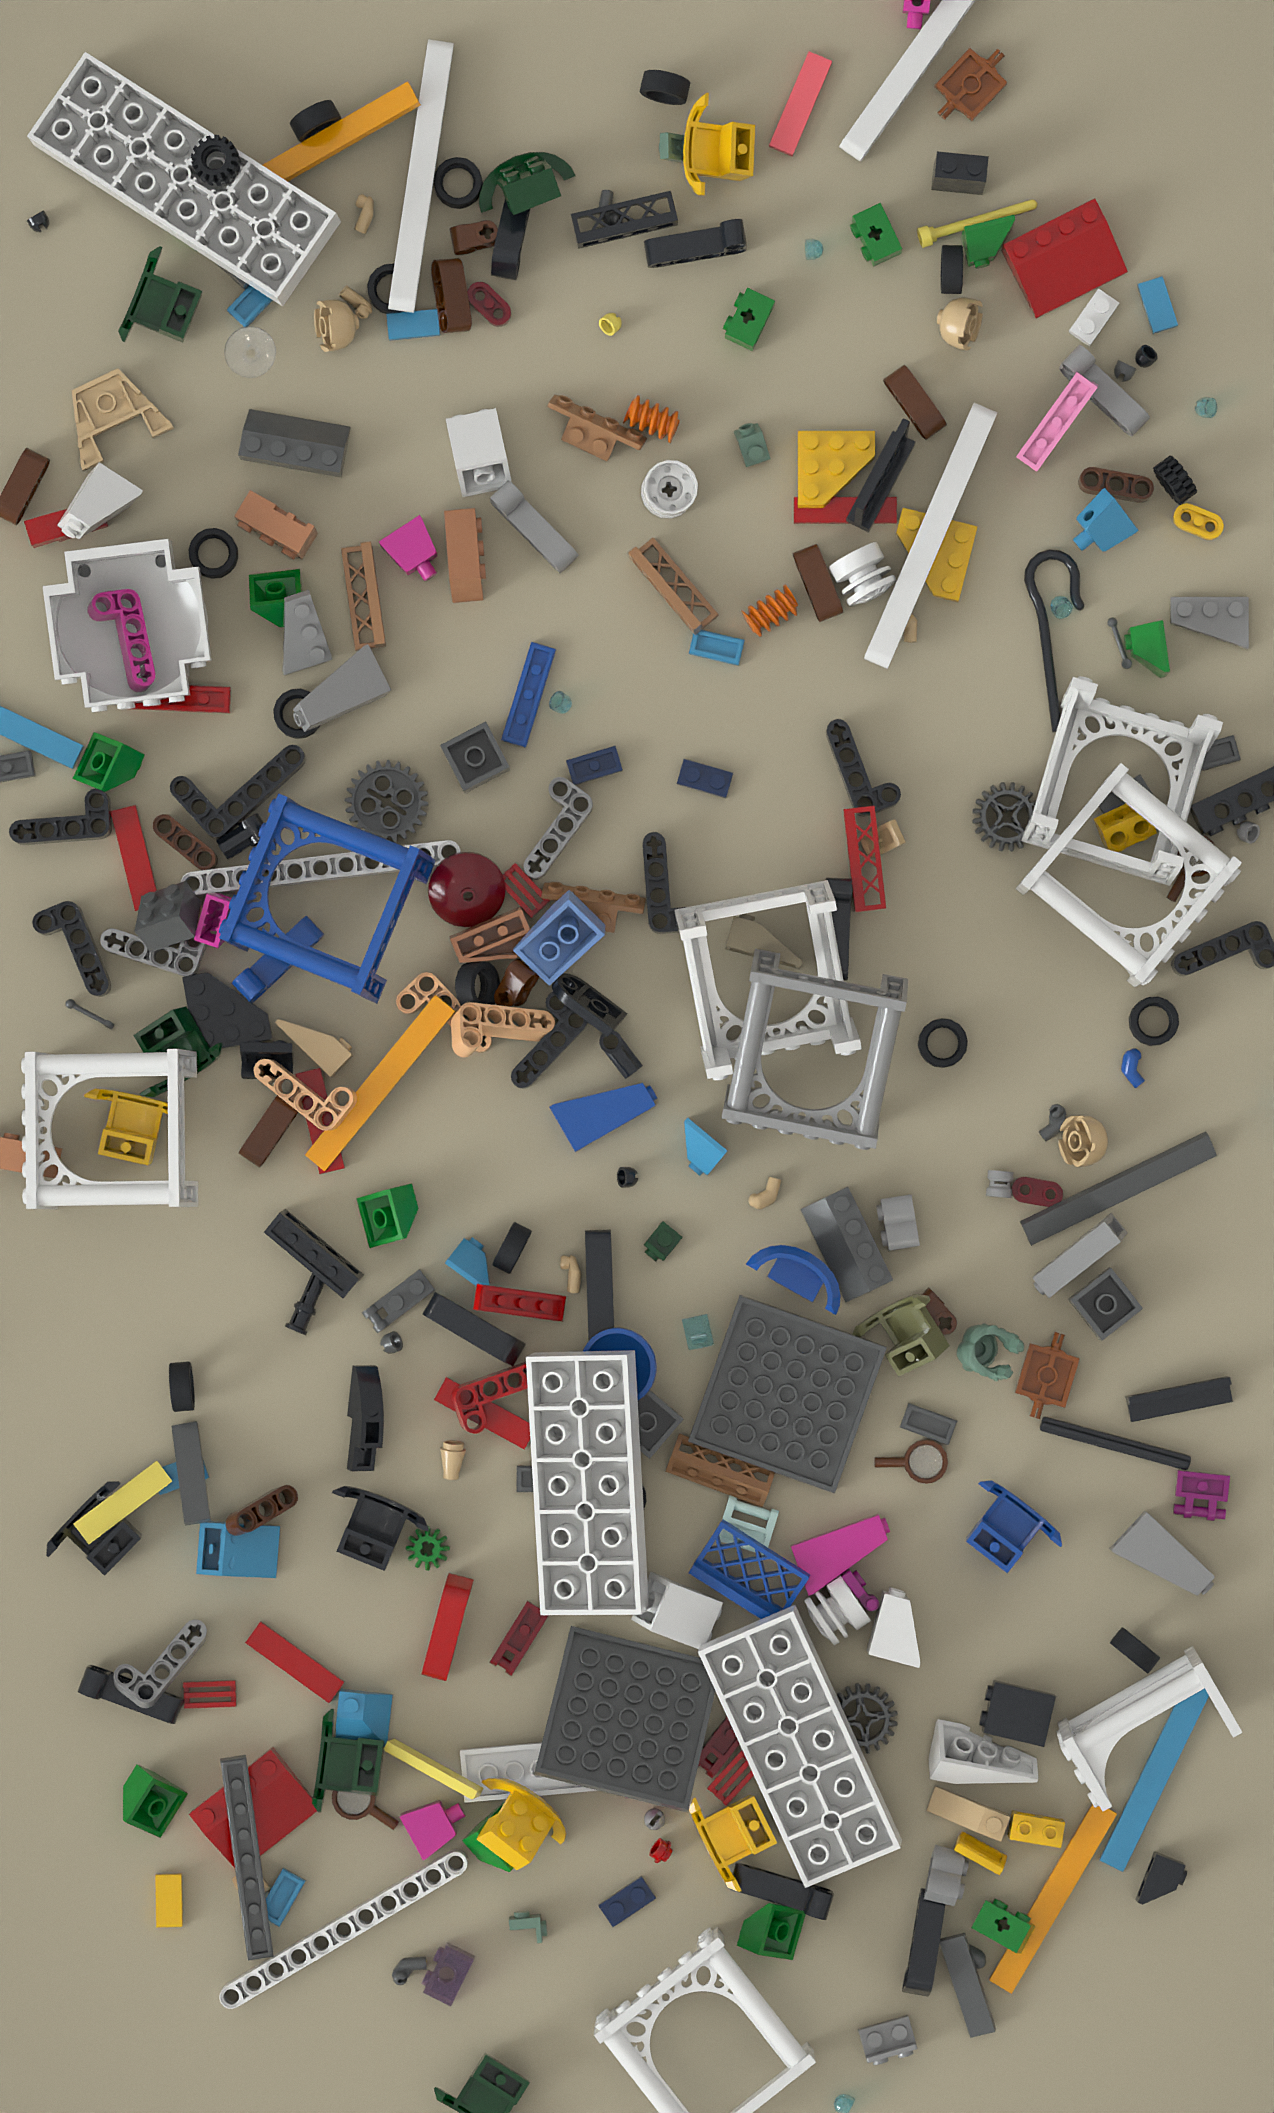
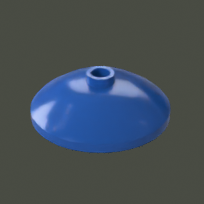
M610 1328L599 1332L588 1341L583 1351L635 1350L637 1398L640 1400L649 1392L656 1378L657 1363L651 1346L640 1334L626 1328Z

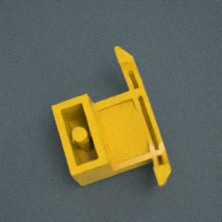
M709 93L702 95L693 105L688 116L684 135L683 162L685 175L693 191L700 196L705 195V182H701L698 176L741 181L752 177L754 171L755 125L730 122L725 125L699 122L704 109L708 106Z
M95 1088L84 1094L86 1098L112 1101L107 1125L102 1132L98 1154L150 1165L154 1157L163 1113L168 1114V1103L140 1095Z
M504 1778L482 1780L481 1783L490 1790L500 1789L508 1791L510 1794L498 1814L487 1820L477 1840L514 1869L518 1870L531 1863L551 1827L553 1828L551 1837L559 1844L565 1841L566 1831L561 1818L539 1795L512 1780Z
M750 1794L705 1818L696 1798H693L689 1808L690 1814L718 1872L728 1888L738 1892L742 1891L728 1866L750 1854L755 1855L777 1844L755 1797Z

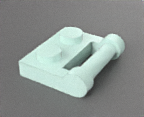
M729 1495L722 1519L768 1547L779 1511L775 1509L770 1511L738 1501L737 1497ZM733 1510L767 1520L766 1528L732 1518ZM722 1529L719 1534L721 1542L733 1543V1534ZM750 1545L740 1546L742 1549L755 1552V1548Z

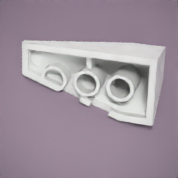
M937 1720L929 1754L930 1779L953 1784L1035 1783L1038 1781L1036 1758L1011 1746L1004 1748L992 1742V1738L985 1734L983 1737L969 1731L970 1727L964 1724Z

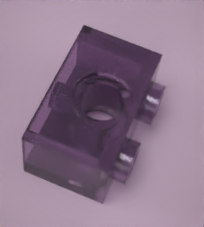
M448 1942L444 1948L439 1946L433 1958V1961L437 1962L433 1972L430 1970L426 1972L421 1983L425 1986L423 1993L451 2006L475 1956ZM450 1967L454 1972V1976L451 1979H443L439 1973L440 1969Z

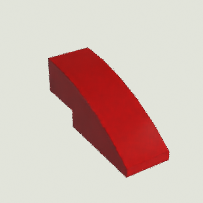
M67 509L24 521L33 548L56 541L62 542L71 539V537L62 532V528L57 526ZM104 523L93 531L109 527L108 523Z

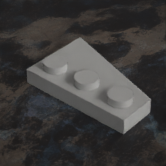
M309 590L284 598L283 675L332 660Z
M1171 597L1170 624L1248 649L1249 597Z

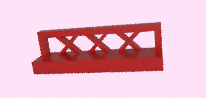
M875 806L843 809L855 912L886 909ZM870 811L871 823L864 831L856 825L855 813ZM871 826H872V835H873V837L870 836V835L867 833V831L871 828ZM856 828L862 832L861 836L858 839ZM864 835L871 839L874 844V849L868 856L863 854L858 847V843ZM874 852L876 863L870 859ZM859 854L865 858L861 865ZM867 861L873 864L877 870V874L871 882L864 878L861 873V869ZM877 878H878V887H879V889H878L876 886L873 885V883L875 882V880H876ZM862 880L865 881V882L868 884V886L864 889V891H863V882H862ZM870 887L879 892L880 904L865 906L864 894Z

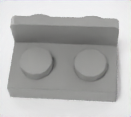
M908 2015L858 2029L867 2063L873 2062V2065L888 2062V2057L898 2055V2058L908 2057L914 2054L913 2050L918 2049Z

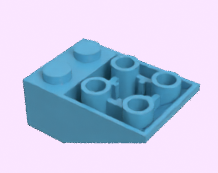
M210 1521L200 1523L196 1574L259 1578L277 1577L280 1526L262 1525L251 1532L234 1536L227 1531L226 1522ZM239 1523V1525L242 1528H244V1523Z

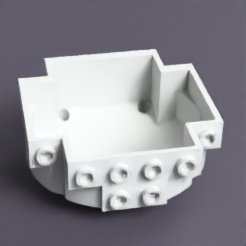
M169 539L64 552L68 583L43 586L55 680H61L63 685L77 683V679L81 678L85 708H91L92 712L107 711V705H117V708L120 710L135 708V703L143 702V706L161 705L160 700L169 698V703L185 701L184 696L190 695L188 665H191V668L206 667V662L212 661L208 635V615L204 602L200 568L176 569L172 541ZM132 589L140 597L155 669V680L144 692H135L128 685L115 620L95 621L87 612L89 603L98 593ZM121 599V604L124 607L132 608L129 600ZM96 603L98 610L102 612L107 611L103 603ZM126 624L129 632L137 633L134 625ZM131 649V653L134 657H142V654L138 649Z

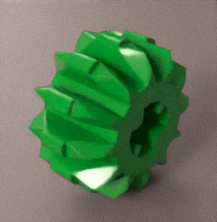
M428 1526V1532L425 1531V1535H423L419 1528L416 1529L415 1532L419 1539L411 1535L408 1537V1540L414 1543L415 1546H406L407 1551L415 1552L408 1557V1560L411 1561L417 1557L419 1560L415 1564L416 1568H419L422 1561H424L426 1571L430 1570L431 1561L436 1568H439L440 1563L437 1557L443 1561H446L448 1558L440 1552L450 1550V1546H441V1543L448 1539L447 1536L438 1539L437 1536L440 1533L438 1528L433 1535H430V1526ZM428 1541V1544L430 1542L434 1544L433 1554L427 1555L428 1552L424 1554L421 1551L424 1547L423 1542Z

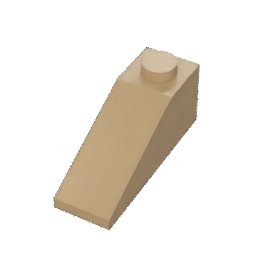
M280 1019L275 1022L331 1078L353 1057L349 1052L352 1047L342 1037L337 1040L333 1036Z
M937 1786L934 1788L926 1809L928 1812L998 1841H1002L1010 1820L1008 1813Z

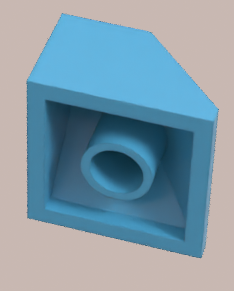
M687 1118L684 1121L687 1159L691 1162L688 1167L699 1176L702 1173L708 1175L726 1154L727 1150Z
M473 1237L469 1241L464 1238L445 1264L475 1286L477 1284L491 1286L486 1253L482 1251L484 1245Z
M341 1689L338 1700L335 1738L382 1740L386 1745L393 1694Z

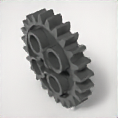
M387 760L385 767H382L380 762L376 761V769H372L367 764L368 772L366 774L359 770L358 774L361 778L359 780L351 779L355 788L346 789L352 794V797L345 798V802L352 804L351 807L345 809L346 812L354 813L349 819L350 823L358 821L359 823L356 828H364L366 832L388 840V837H392L394 843H397L398 835H401L406 840V831L409 830L415 834L413 825H423L418 817L427 816V813L421 810V807L429 806L428 802L422 800L423 797L428 795V792L419 790L424 786V782L416 783L415 780L419 775L417 773L411 776L408 775L410 772L409 766L402 771L400 762H397L395 767H391L390 760ZM380 778H387L390 781V786L385 791H380L376 788V782ZM372 789L386 799L391 796V802L407 812L406 815L400 814L388 805L382 808L383 803L367 793V790ZM407 791L412 795L411 802L402 805L398 802V795L401 792ZM371 799L376 802V808L373 812L367 813L362 810V804L365 800ZM389 813H394L398 817L397 823L392 827L384 824V817Z

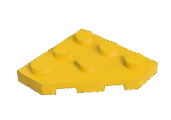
M798 431V508H824L866 465L868 466L875 459V431Z
M902 508L896 535L909 554L926 513ZM951 520L925 581L933 596L955 602L959 601L978 526Z

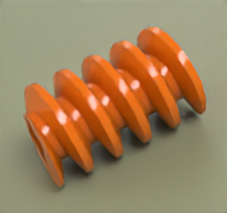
M637 395L627 410L623 424L630 419V427L634 428L639 422V431L643 432L649 426V435L652 436L658 430V438L662 440L668 434V443H671L680 423L678 411L669 416L668 407L659 412V403L649 408L650 400L646 399L643 404H640V395Z
M786 584L783 586L784 594L779 590H775V599L770 595H766V604L758 600L756 602L757 609L751 605L748 606L749 615L741 610L747 624L759 637L762 636V627L768 632L771 631V622L776 626H780L779 617L788 621L787 612L790 611L793 615H798L796 608L798 603Z

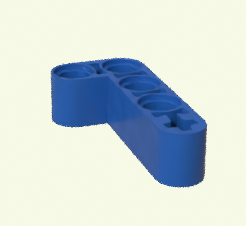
M308 916L301 919L286 933L291 939L309 947H313L325 935ZM264 954L250 968L248 967L233 980L232 984L250 1003H253L293 965Z

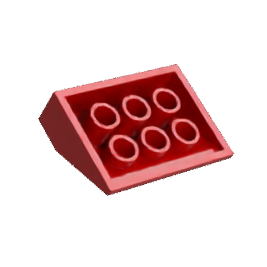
M1095 198L1003 244L1001 249L1036 319L1128 272L1107 220Z
M274 1747L248 1766L260 1856L317 1812L312 1804L313 1797ZM222 1786L193 1809L189 1815L204 1835L235 1868L224 1786Z

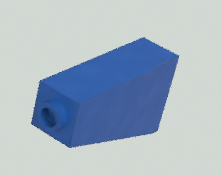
M643 1083L553 1104L550 1106V1109L574 1151L577 1152L655 1107L654 1100L658 1098L650 1085L645 1087Z

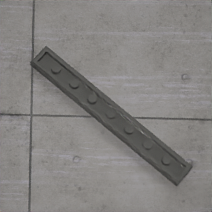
M1205 1131L1025 1218L1020 1223L1032 1246L1214 1158L1217 1154L1208 1133Z
M246 1755L221 1758L220 1763L247 1959L249 1961L274 1957Z

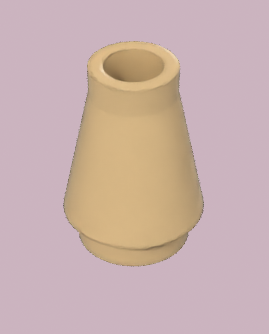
M455 1440L443 1441V1447H440L443 1478L457 1480L459 1479V1472L466 1452L464 1443Z

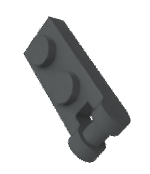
M419 1269L363 1311L362 1314L366 1319L369 1318L374 1324L373 1329L376 1333H379L435 1289ZM382 1307L389 1314L384 1319L377 1313Z

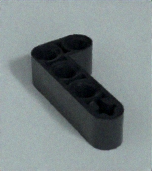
M506 199L504 200L493 249L491 276L517 280L530 209L513 215L509 210Z
M731 219L721 222L720 227L647 239L644 241L648 268H658L743 253L747 250L743 220Z
M841 719L831 721L826 729V737L852 807L858 808V800L864 797L871 801L872 806H875V813L894 807L901 797L899 787L894 783H885L872 788L847 722ZM834 726L844 729L841 735L843 743L846 740H849V743L842 744L838 748L835 747L840 741L837 735L831 734ZM842 750L852 751L854 759L848 763L843 762L839 756ZM851 774H859L863 778L862 785L858 787L852 786L848 780ZM892 789L896 793V799L892 802H886L882 798V791ZM870 811L860 812L856 814L862 817L870 816Z
M96 788L91 789L85 795V815L18 820L12 823L9 828L10 837L20 845L105 839L112 832L110 798L104 791ZM98 794L102 795L104 798L103 805L98 808L92 807V797ZM98 820H103L106 824L105 830L99 834L93 831L94 823ZM72 822H78L80 831L76 835H69L67 832L68 825ZM46 824L54 826V833L50 837H43L41 832ZM33 825H35L36 839H34L35 835L32 833L24 834V839L16 835V832L21 830V826L28 831L34 830Z
M651 832L643 839L648 924L650 929L658 934L679 933L675 910L686 907L671 908L665 838L658 832ZM651 838H656L657 842H661L662 845L657 847V856L663 855V859L652 858L647 860V856L652 857V848L650 846L647 847V843H651ZM658 863L663 867L664 871L661 876L653 877L650 875L648 870L652 864ZM655 889L663 890L666 895L665 899L660 903H656L651 899V893ZM656 915H664L667 918L668 922L664 928H656L653 925L652 921Z
M826 877L825 880L829 882L837 907V911H832L831 913L843 980L848 981L852 878Z
M64 901L36 913L32 921L35 931L47 936L63 930L88 992L97 997L107 995L111 990V981L81 908L74 902ZM70 906L74 907L76 911L75 917L71 920H65L63 917L64 909ZM45 916L50 917L52 921L51 927L47 930H41L39 927L40 919ZM78 930L84 931L86 936L81 944H75L72 938L73 934ZM87 954H92L95 957V964L91 968H85L82 963L83 957ZM100 969L101 972L95 974L98 980L105 983L101 986V991L92 987L96 984L95 979L92 975L87 977V973H94Z
M1254 921L1181 952L1173 958L1172 970L1179 976H1187L1245 950L1249 951L1254 964L1258 968L1269 969L1274 966V942L1267 926L1262 922ZM1255 926L1261 930L1262 936L1260 940L1251 939L1249 936L1251 927ZM1227 937H1234L1238 941L1236 950L1231 951L1227 949L1225 945ZM1204 947L1213 949L1215 955L1212 961L1203 959L1201 953ZM1262 950H1267L1271 953L1272 961L1269 964H1264L1260 961L1259 955ZM1181 957L1185 961L1196 957L1197 961L1187 966L1188 971L1178 966L1181 962Z
M554 992L547 996L545 1003L549 1012L559 1022L511 1072V1080L518 1088L525 1089L530 1087L587 1026L588 1022L586 1020L578 1028L570 1026L569 1018L576 1013L566 1005L560 1010L551 1008L550 1000L556 996ZM557 1032L563 1033L566 1037L565 1043L559 1047L551 1043L552 1035ZM538 1051H544L548 1055L547 1062L541 1066L533 1061V1056ZM527 1061L530 1062L533 1068L539 1070L536 1074L531 1071L527 1075L529 1079L527 1083L523 1081L518 1083L516 1081L518 1079L516 1073L518 1071L523 1073L529 1068L524 1065Z
M437 1292L434 1293L422 1314L511 1366L515 1365L526 1345L521 1340L500 1330Z
M94 1665L86 1667L77 1691L87 1697L97 1700L102 1698L170 1724L176 1723L184 1702L183 1698L165 1691L152 1707L141 1708L117 1690L114 1685V1672ZM122 1675L118 1677L121 1683L127 1684L132 1681L131 1678ZM142 1689L138 1695L140 1698L147 1700L153 1696V1693L149 1689Z
M735 1863L732 1874L742 1890L740 1893L804 1911V1914L817 1919L827 1920L834 1896L832 1890L818 1885H811L805 1888L801 1880L747 1864Z
M921 1888L902 1992L928 1997L934 1982L946 1904L924 1899L925 1889Z

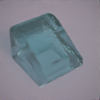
M707 1314L682 1319L689 1350L714 1344Z

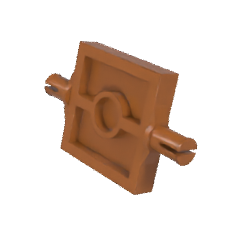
M969 48L935 84V88L945 96L947 101L937 112L938 115H942V118L946 120L953 110L956 109L973 121L1007 85V81L998 74L995 68L1005 55L1002 52L1000 53L999 49H996L988 59H985Z
M1054 1332L1051 1347H1041L1029 1343L1015 1393L1027 1396L1034 1401L1030 1417L1040 1419L1044 1405L1053 1404L1063 1408L1066 1407L1080 1358L1067 1355L1061 1350L1064 1334L1059 1336V1333Z

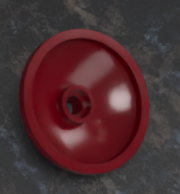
M460 852L448 856L435 867L428 883V896L433 910L445 922L458 927H472L493 918L500 910L505 898V881L499 867L488 857L475 852ZM471 892L473 895L470 898H464L463 894Z

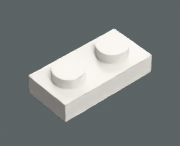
M1098 288L1069 330V333L1090 347L1118 307L1119 302Z

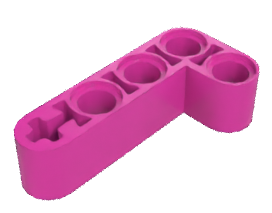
M132 589L96 594L87 607L89 616L93 620L100 622L115 620L128 685L135 692L146 691L155 680V669L139 595ZM121 599L129 600L132 608L124 607L121 604ZM96 603H103L107 611L102 612L98 610ZM126 624L134 625L137 633L129 632ZM131 649H138L141 652L142 657H134L131 653Z

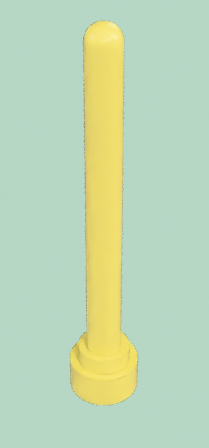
M1028 200L937 228H933V226L928 227L927 225L917 228V235L922 248L931 246L933 242L937 241V238L963 231L965 226L1034 210L1037 208V202L1035 200Z

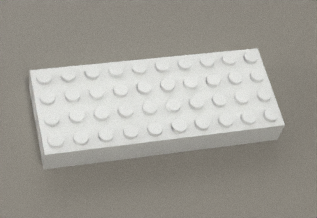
M635 1350L534 1352L526 1356L540 1615H641L649 1609Z
M796 1605L700 1645L698 1650L699 1656L805 1888L900 1849L902 1843L900 1834Z

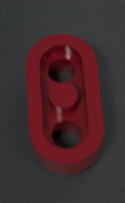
M475 282L468 288L470 305L491 325L501 327L510 321V306L487 283ZM478 292H482L485 294V298L483 300H477L475 298ZM496 310H501L503 312V316L501 318H496L494 316V312Z
M1021 1177L1016 1179L1011 1187L1012 1196L1021 1203L1050 1207L1061 1202L1063 1198L1062 1188L1059 1184L1052 1181ZM1022 1185H1027L1029 1187V1193L1027 1195H1023L1020 1192V1187ZM1051 1189L1055 1192L1053 1199L1046 1197L1045 1193L1047 1190Z

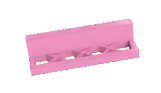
M1076 372L1016 457L1037 472L1099 385Z

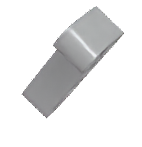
M1078 345L1061 363L1059 370L1069 381H1071L1076 372H1079L1091 382L1094 381L1099 386L1090 397V400L1126 434L1132 437L1148 421L1150 416L1095 364L1096 359L1085 347Z
M509 480L490 497V502L497 511L559 573L564 571L579 556L571 545L525 500L524 495Z
M557 777L550 782L549 794L555 802L564 808L524 862L525 874L534 880L545 876L593 809L591 797L563 777ZM563 783L567 786L568 791L564 796H557L553 793V788L556 784ZM579 798L586 799L589 804L588 808L583 812H579L574 808V803ZM563 819L571 820L573 822L572 830L570 832H562L558 827L560 821ZM547 840L557 842L558 848L554 853H547L543 849V845ZM538 851L545 858L550 859L548 863L544 859L540 863L541 872L535 871L530 873L531 867L529 864L531 862L535 864L540 859V856L536 855Z
M111 928L104 931L100 939L102 947L111 953L184 977L195 975L198 972L207 944L201 943L198 947H190L188 940L180 942L178 949L167 946L150 952L144 945V952L139 956H134L131 952L132 945L136 942H142L138 936ZM114 934H116L118 940L126 942L125 952H122L124 947L117 944L110 948L111 944L107 942L108 937L113 938ZM160 950H166L169 954V959L164 964H159L156 961V954ZM185 958H191L193 961V968L188 972H183L180 968V963Z
M191 1620L186 1623L145 1675L129 1664L119 1665L114 1671V1685L117 1690L141 1708L152 1707L204 1644L207 1633L205 1624L200 1620ZM196 1630H199V1637L194 1636L191 1639L189 1646L187 1644V1641L190 1639V1632H195ZM177 1648L182 1649L186 1655L182 1659H175L171 1654L172 1651ZM158 1669H166L169 1672V1676L166 1679H159L155 1676V1672ZM122 1673H129L133 1679L125 1684L121 1683L118 1677ZM142 1689H149L152 1691L153 1696L145 1700L140 1698L138 1693Z

